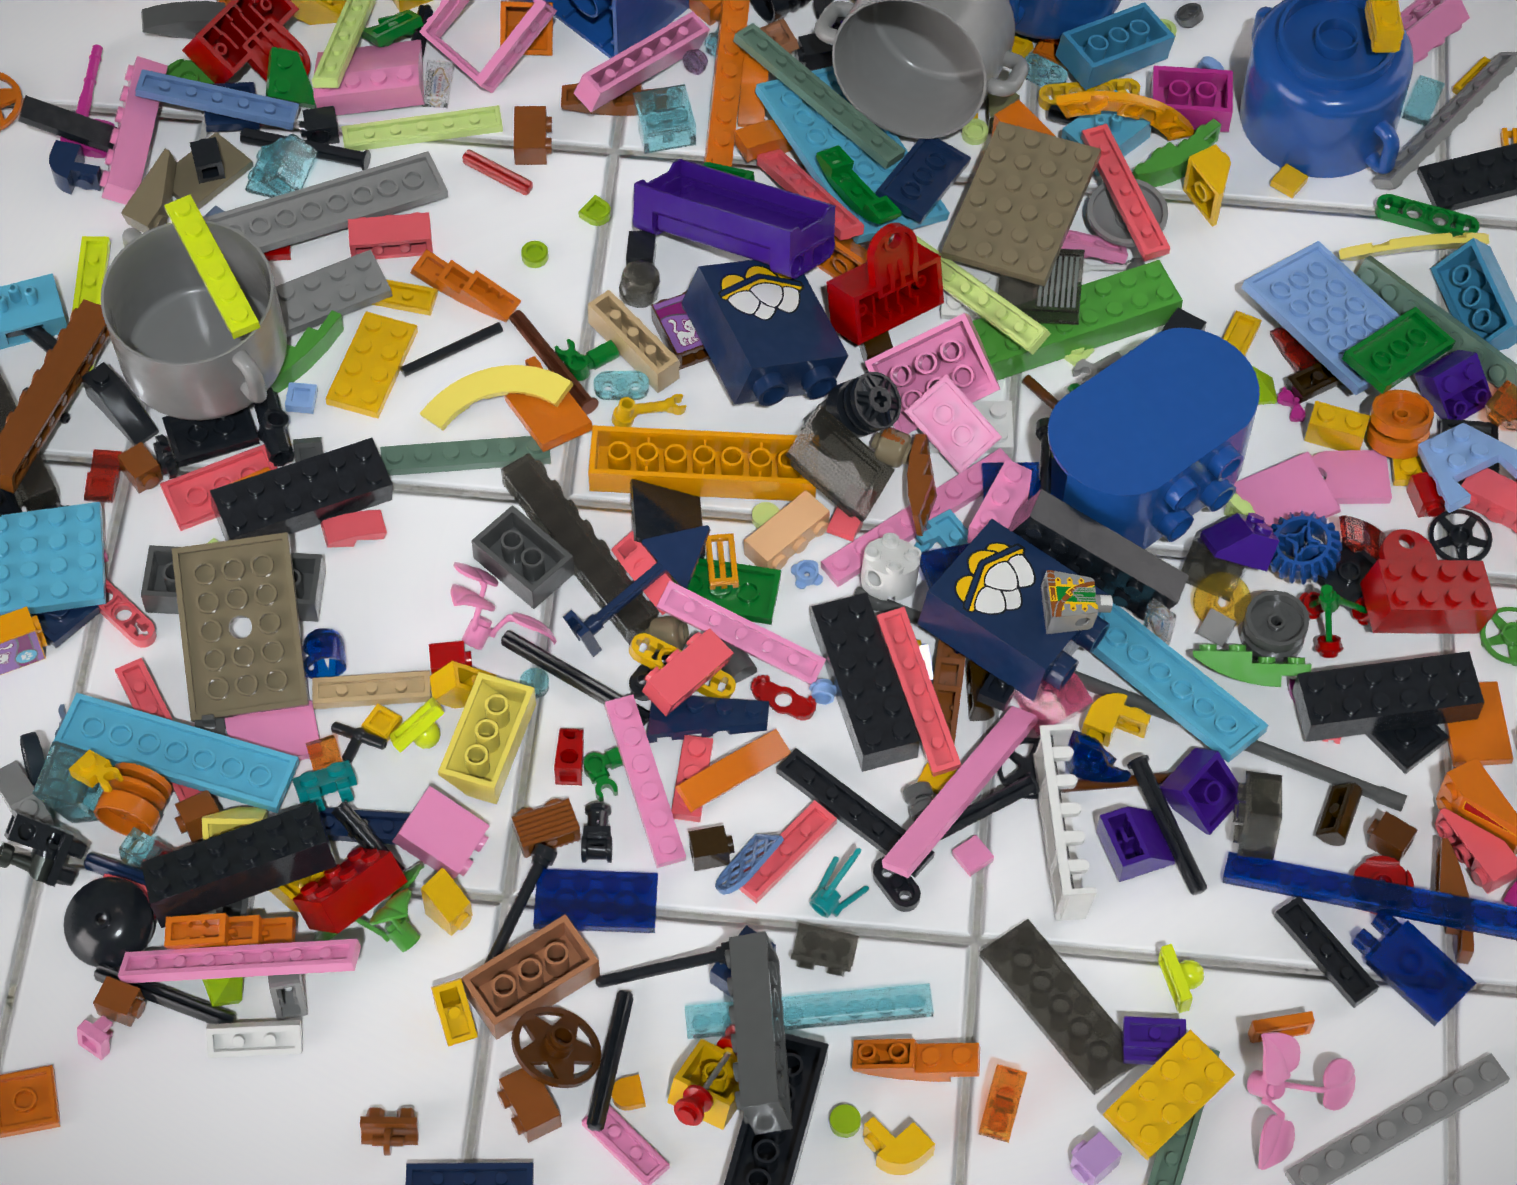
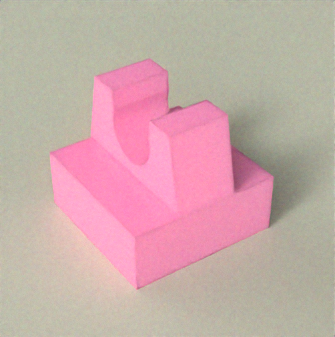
M105 1016L100 1017L93 1024L85 1019L77 1027L78 1044L102 1061L110 1053L109 1040L113 1036L110 1028L113 1026V1022Z

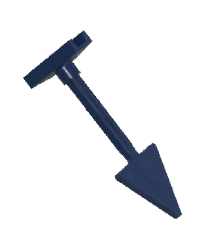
M708 525L643 539V546L657 560L654 566L597 614H592L585 621L572 610L563 617L578 641L583 642L593 657L602 651L594 635L604 628L603 625L664 573H669L680 586L688 589L711 530Z

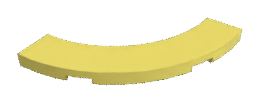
M1465 232L1463 235L1452 237L1451 233L1395 238L1378 245H1372V242L1341 248L1339 250L1340 260L1357 261L1368 256L1377 257L1410 251L1458 249L1473 238L1487 245L1490 244L1489 234Z
M504 365L491 367L469 374L450 384L425 406L420 415L444 431L458 415L470 408L471 404L484 398L490 399L508 395L509 393H519L545 400L558 407L574 384L559 374L534 366Z

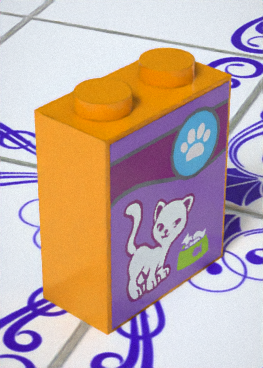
M26 606L0 616V675L46 659L43 647L48 645L37 615L31 617Z

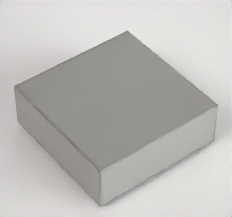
M1211 608L1197 633L1224 647L1238 622Z

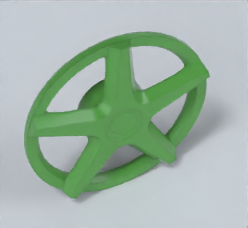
M1517 607L1498 608L1491 619L1500 629L1501 633L1486 638V624L1480 631L1481 645L1495 659L1517 666V622L1506 623L1498 615V613L1506 611L1517 612ZM1506 644L1510 658L1499 654L1491 646Z

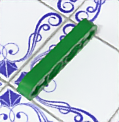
M1393 194L1379 196L1375 205V214L1379 219L1431 234L1451 233L1452 237L1463 235L1465 232L1478 233L1480 228L1478 220L1470 215ZM1385 205L1391 206L1390 210L1385 209ZM1399 208H1402V213H1401V214L1398 213V212H1399ZM1411 210L1417 211L1421 217L1411 218L1407 215V212ZM1442 218L1447 224L1443 226L1437 225L1433 219ZM1464 226L1469 227V231L1463 230Z

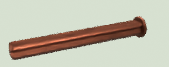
M516 310L509 318L512 324L550 371L572 381L574 385L569 391L586 415L592 413L599 404L597 398H591L521 310Z

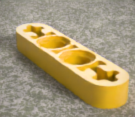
M1132 78L1112 79L1087 90L1079 82L1048 84L1039 90L1038 104L1042 109L1049 111L1051 105H1057L1056 96L1072 92L1117 90L1118 92L1127 93L1126 90H1129L1131 94L1140 95V84Z
M640 633L632 639L629 646V654L632 659L651 669L655 667L662 669L665 666L661 659L662 656L671 655L678 648L650 634ZM642 643H645L647 645V648L644 651V653L639 651V647ZM656 649H658L660 651L656 657V660L652 659V657ZM720 670L712 677L708 686L702 685L697 692L707 697L730 699L735 691L736 683L730 674ZM720 682L726 684L723 692L717 690Z

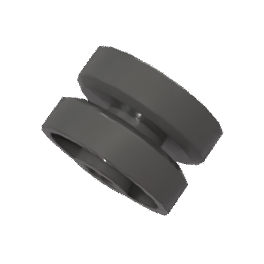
M1267 591L1254 597L1247 606L1240 635L1242 644L1246 645V650H1252V658L1258 661L1259 656L1276 657V662H1287L1288 657H1297L1303 648L1309 627L1310 618L1307 608L1300 599L1288 592Z

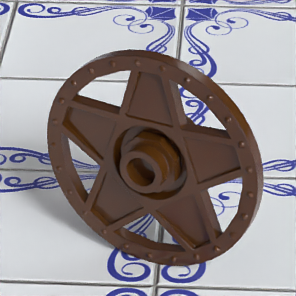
M543 1006L527 1011L519 1018L512 1032L511 1044L518 1063L531 1077L548 1086L556 1088L581 1086L594 1076L600 1066L602 1057L601 1046L595 1032L582 1018L566 1009ZM551 1015L561 1018L552 1026L537 1016ZM522 1026L533 1041L523 1049L520 1046ZM578 1027L588 1037L591 1046L576 1039ZM574 1064L592 1065L587 1073L574 1079ZM534 1065H548L554 1078L543 1074Z

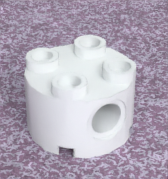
M886 533L882 538L871 541L864 550L860 575L862 588L869 595L886 601L888 597H895V601L911 596L916 589L922 554L921 550L914 547L911 543L899 539V536L894 533Z

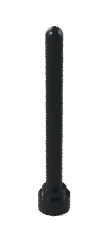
M1045 417L1036 422L1035 434L1041 441L1040 490L1043 489L1051 494L1052 452L1047 434L1049 418Z
M540 843L535 845L531 853V863L533 865L484 964L503 953L543 870H547L548 866H552L558 855L552 848Z
M729 941L722 942L721 946L716 947L714 951L601 975L596 978L595 983L597 987L604 988L717 962L720 965L725 964L727 966L725 950L730 949Z

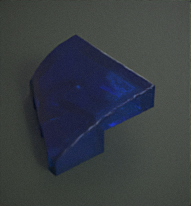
M1073 730L1068 746L1073 749L1074 754L1071 760L1065 761L1070 774H1074L1080 779L1104 783L1126 782L1129 780L1131 773L1128 770L1115 767L1114 763L1117 759L1096 738Z

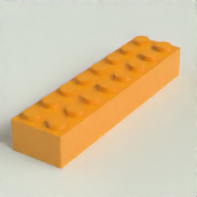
M593 425L588 471L589 491L631 493L630 482L632 479L699 497L793 501L807 490L816 498V481L801 469L796 462L817 479V476L798 459L800 458L817 473L800 456L805 457L817 468L803 454V451L817 463L818 461L806 452L805 448L818 458L807 445L818 453L809 442L811 441L818 448L819 436Z

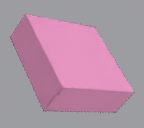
M974 835L952 850V856L969 877L994 861L993 854L977 835Z

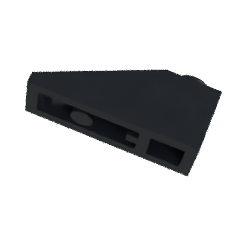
M105 362L81 377L87 397L134 446L140 442L144 444L159 433L157 427L122 380Z

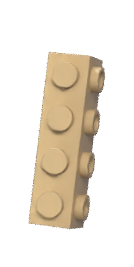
M607 290L588 303L589 324L606 341L612 340L619 354L657 393L680 379V361L677 356L610 290Z

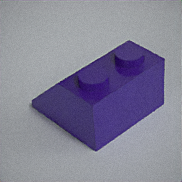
M1236 513L1201 531L1200 538L1214 557L1266 572L1280 541L1273 533V529L1265 523V519L1255 513H1248V516Z
M1194 748L1160 785L1172 809L1207 835H1211L1246 796L1220 753L1216 750Z

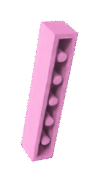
M692 11L584 73L574 94L590 112H593L700 49L710 29Z
M137 56L134 65L129 64L124 80L128 81V86H123L119 98L124 103L123 107H118L114 120L119 124L118 128H113L109 141L114 146L113 150L108 149L104 162L109 167L108 171L103 170L99 186L104 187L102 198L126 205L142 182L160 101L135 96V89L142 69L166 74L168 65Z

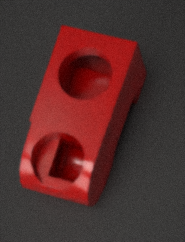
M560 728L554 765L555 785L582 786L584 729Z

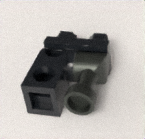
M13 810L4 836L7 840L31 847L33 850L30 856L14 852L15 847L13 845L3 842L0 846V867L7 868L10 864L27 871L36 881L55 887L56 883L72 886L77 871L63 864L67 855L82 859L87 844L74 837L71 831L61 829Z

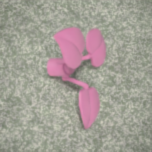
M454 562L453 566L459 573L479 581L481 585L479 595L456 584H453L450 589L454 606L468 605L476 607L473 619H471L461 639L465 644L482 650L488 637L495 638L497 632L507 622H515L525 628L539 632L549 637L554 645L556 644V638L545 624L522 613L513 612L512 615L508 614L494 628L490 627L492 621L480 614L482 609L495 611V606L490 601L484 599L487 584L497 587L498 580L480 568Z
M1280 1032L1261 1034L1264 1048L1263 1071H1253L1247 1081L1248 1092L1262 1097L1261 1103L1269 1106L1277 1114L1270 1115L1263 1125L1258 1169L1266 1170L1285 1160L1294 1145L1295 1128L1293 1123L1285 1120V1113L1272 1102V1100L1280 1099L1284 1095L1285 1088L1324 1093V1107L1336 1111L1348 1104L1353 1096L1356 1083L1355 1069L1352 1063L1344 1058H1336L1328 1064L1323 1075V1087L1285 1082L1286 1079L1290 1078V1072L1297 1068L1301 1052L1299 1043L1294 1037Z

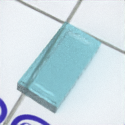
M1420 75L1402 118L1426 126L1439 101L1445 83Z

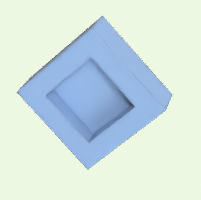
M289 382L285 410L287 412L313 414L318 393L317 384Z

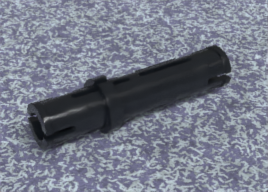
M346 800L331 812L349 832L347 835L350 839L354 838L363 848L390 851L368 827V821L366 819L362 820ZM396 859L399 867L403 871L405 867Z

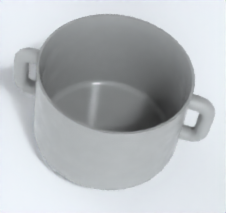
M856 0L854 4L845 1H835L825 7L814 27L815 34L821 41L833 45L832 62L834 73L842 92L853 107L878 127L904 137L916 139L939 138L962 129L976 116L988 94L1001 97L1014 95L1021 88L1029 72V65L1026 59L1021 55L1011 52L1015 38V19L1009 0ZM838 17H845L838 30L831 28ZM1003 67L1012 69L1007 80L997 79Z
M213 221L205 222L260 324L259 329L233 339L172 223L155 227L143 234L135 228L126 229L122 234L124 248L109 266L101 289L102 314L127 384L149 407L178 419H216L236 413L252 403L263 402L267 397L266 391L278 377L286 356L287 333L272 270L267 258L258 245L245 234L232 227Z

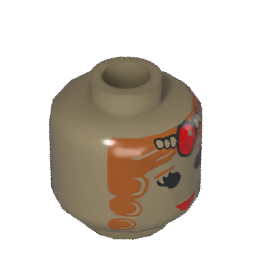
M888 427L882 433L877 432L875 434L871 448L875 449L874 457L877 461L893 468H899L902 464H908L913 443L909 434Z

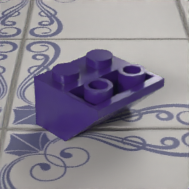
M1456 350L1414 374L1421 395L1430 402L1434 412L1441 420H1464L1494 403L1476 352Z
M1127 806L1099 816L1096 832L1119 882L1175 864L1174 857L1151 810Z

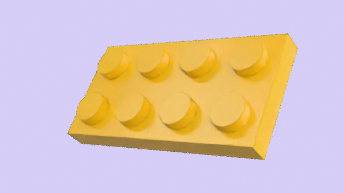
M366 311L325 398L326 404L379 419L399 375L400 367L403 366L418 333L417 325Z
M1190 1029L1103 1113V1116L1148 1161L1235 1076V1073Z

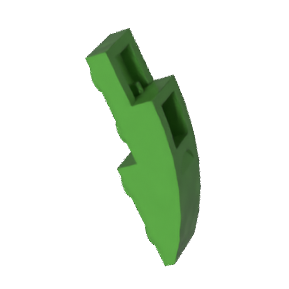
M1213 118L1206 125H1200L1194 135L1188 140L1183 139L1177 147L1169 142L1163 148H1157L1144 163L1140 162L1134 168L1132 174L1135 179L1147 182L1153 187L1162 186L1185 177L1189 156L1214 145L1219 139L1221 124Z
M1199 644V649H1193V657L1216 672L1239 681L1261 686L1281 687L1282 676H1297L1300 673L1311 672L1312 667L1311 663H1305V657H1288L1287 662H1276V657L1259 656L1258 662H1252V650H1246L1245 644H1229V649H1217V644Z

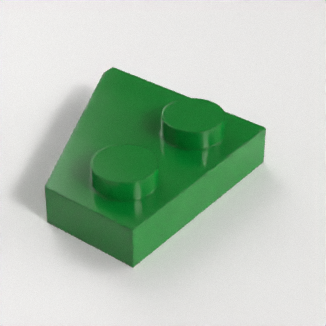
M406 10L395 15L378 18L379 25L365 27L361 37L378 47H386L401 36L415 33L416 29L424 24L420 15L411 10Z
M272 47L269 51L266 96L298 103L300 107L314 109L316 108L314 91L297 51Z

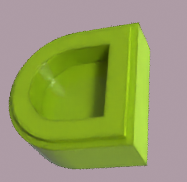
M594 195L578 211L579 218L590 225L602 226L611 218V207L608 202Z

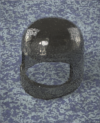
M643 259L634 260L623 269L618 290L619 297L626 305L636 308H646L652 305L659 295L660 273L657 267L650 261ZM623 286L625 288L626 295H624L623 293Z

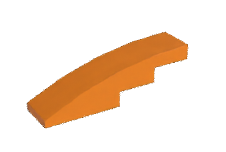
M427 249L410 272L454 300L503 322L508 321L510 315L514 313L521 303L520 299L477 270L472 274L453 260L447 263Z
M774 729L702 770L675 788L691 813L733 790L768 767L785 759L791 752L778 730Z
M226 913L166 917L164 947L167 949L291 943L295 942L296 920L293 916L263 919L260 915L229 917Z

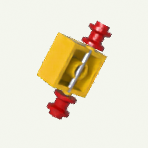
M730 1024L727 1027L725 1036L721 1037L716 1045L701 1038L675 1075L667 1103L674 1106V1113L681 1123L697 1126L702 1121H705L724 1130L736 1112L735 1092L740 1090L739 1081L736 1082L733 1073V1063L737 1062V1053H734L732 1048L731 1034H735V1024Z

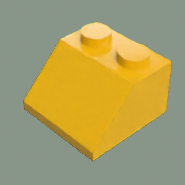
M1216 144L1189 156L1183 191L1212 227L1217 225L1231 166L1229 156L1222 152Z

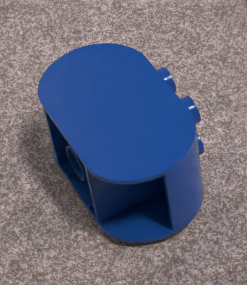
M1172 328L1153 335L1071 391L1055 405L1048 423V442L1054 456L1051 469V495L1143 549L1148 548L1163 536L1169 542L1179 539L1191 527L1195 513L1205 506L1212 512L1221 509L1236 492L1234 484L1242 471L1260 395L1258 379L1248 359L1235 346L1217 335L1193 328Z

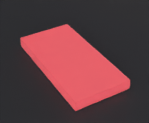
M263 444L162 482L160 487L180 531L216 518L211 506L210 490L225 486L265 467H269L271 471L277 469V466L269 462L265 445Z

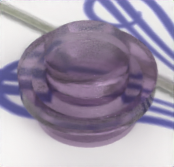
M694 49L688 50L683 55L684 66L689 72L694 75H700L705 71L708 59L704 52Z

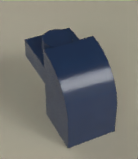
M55 140L49 155V164L57 187L71 195L75 186L85 190L101 191L103 186H99L102 176L100 166L84 164L85 158L81 145Z

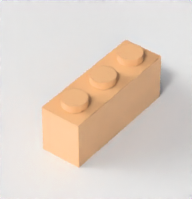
M805 490L744 540V555L758 567L782 569L790 557L795 553L803 552L812 539L816 536H822L827 531L830 511Z

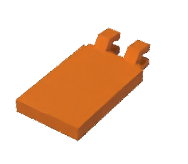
M535 356L525 360L526 366L543 369ZM570 392L567 393L558 407L545 400L526 396L525 394L509 393L504 395L506 403L543 452L583 435L593 428L592 421Z

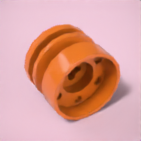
M126 762L117 763L114 767L119 769L124 780L122 782L117 779L109 781L112 791L102 792L94 808V815L103 825L122 835L136 838L135 828L139 829L140 839L150 838L160 819L159 811L164 809L167 803L166 800L172 792L171 784L160 774L144 766Z

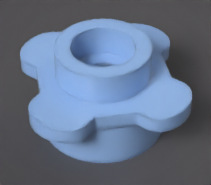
M803 560L791 567V573L796 578L795 585L797 588L805 589L806 586L813 584L818 586L823 582V576L819 574V565L816 561Z

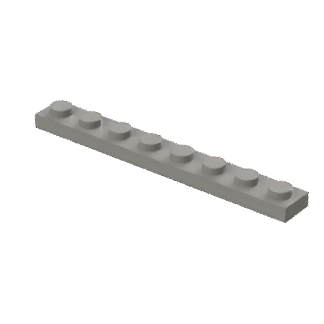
M1499 52L1398 153L1393 170L1384 175L1378 173L1372 179L1375 187L1392 190L1401 186L1403 180L1411 172L1418 169L1419 164L1427 156L1434 153L1435 148L1443 140L1450 137L1452 131L1459 124L1463 123L1468 118V115L1475 108L1479 107L1484 102L1483 100L1491 92L1495 91L1507 76L1515 71L1517 67V52Z
M1491 1053L1286 1170L1285 1176L1291 1185H1331L1509 1082L1510 1077Z

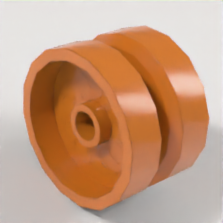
M1394 389L1384 394H1379L1372 403L1370 421L1366 432L1367 442L1372 449L1381 455L1393 459L1417 457L1419 455L1418 444L1428 440L1430 437V428L1434 418L1433 406L1423 396L1408 390Z

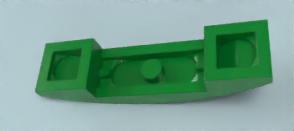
M839 145L817 153L816 158L827 180L841 199L858 215L876 224L885 223L902 215V211L887 195L879 198L852 170L854 161Z

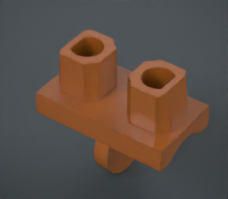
M370 1107L366 1116H360L361 1144L383 1146L384 1156H391L392 1147L418 1145V1119L415 1117L413 1108H401L397 1110V1117H385V1110L378 1107Z

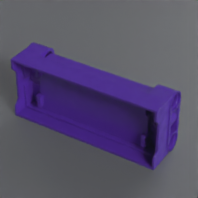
M683 159L673 162L668 172L649 182L641 179L634 183L633 226L655 235L667 232L768 264L772 272L794 279L829 259L835 248L836 206Z

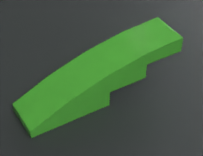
M331 310L319 330L308 327L295 347L287 344L282 369L271 386L273 391L278 394L286 389L289 382H295L330 349L344 330L340 313Z

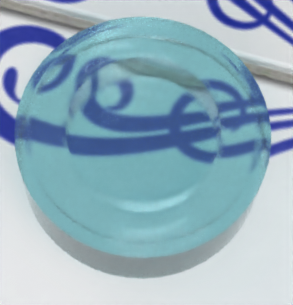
M530 668L523 672L520 677V684L535 688L536 698L544 696L549 690V677L542 669Z

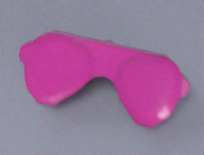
M1283 387L1277 396L1278 404L1292 408L1289 416L1291 422H1303L1305 420L1306 412L1299 404L1300 399L1294 397L1290 390Z

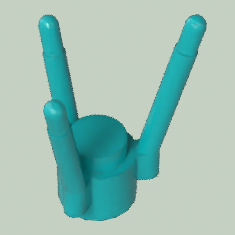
M857 848L832 883L826 886L839 861V857H833L817 890L810 897V906L819 915L828 918L833 914L837 917L844 908L869 890L868 886H864L841 903H839L841 896L835 890L860 855L861 848Z

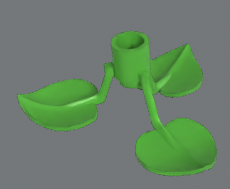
M420 862L412 868L403 871L408 882L387 897L391 898L386 902L385 906L373 914L369 922L362 918L355 921L380 935L386 942L391 939L401 952L409 950L420 939L418 932L409 923L408 903L412 891L408 887L416 879L420 870L424 868V863ZM387 922L384 926L387 931L384 932L374 925ZM318 931L313 941L330 940L337 934Z

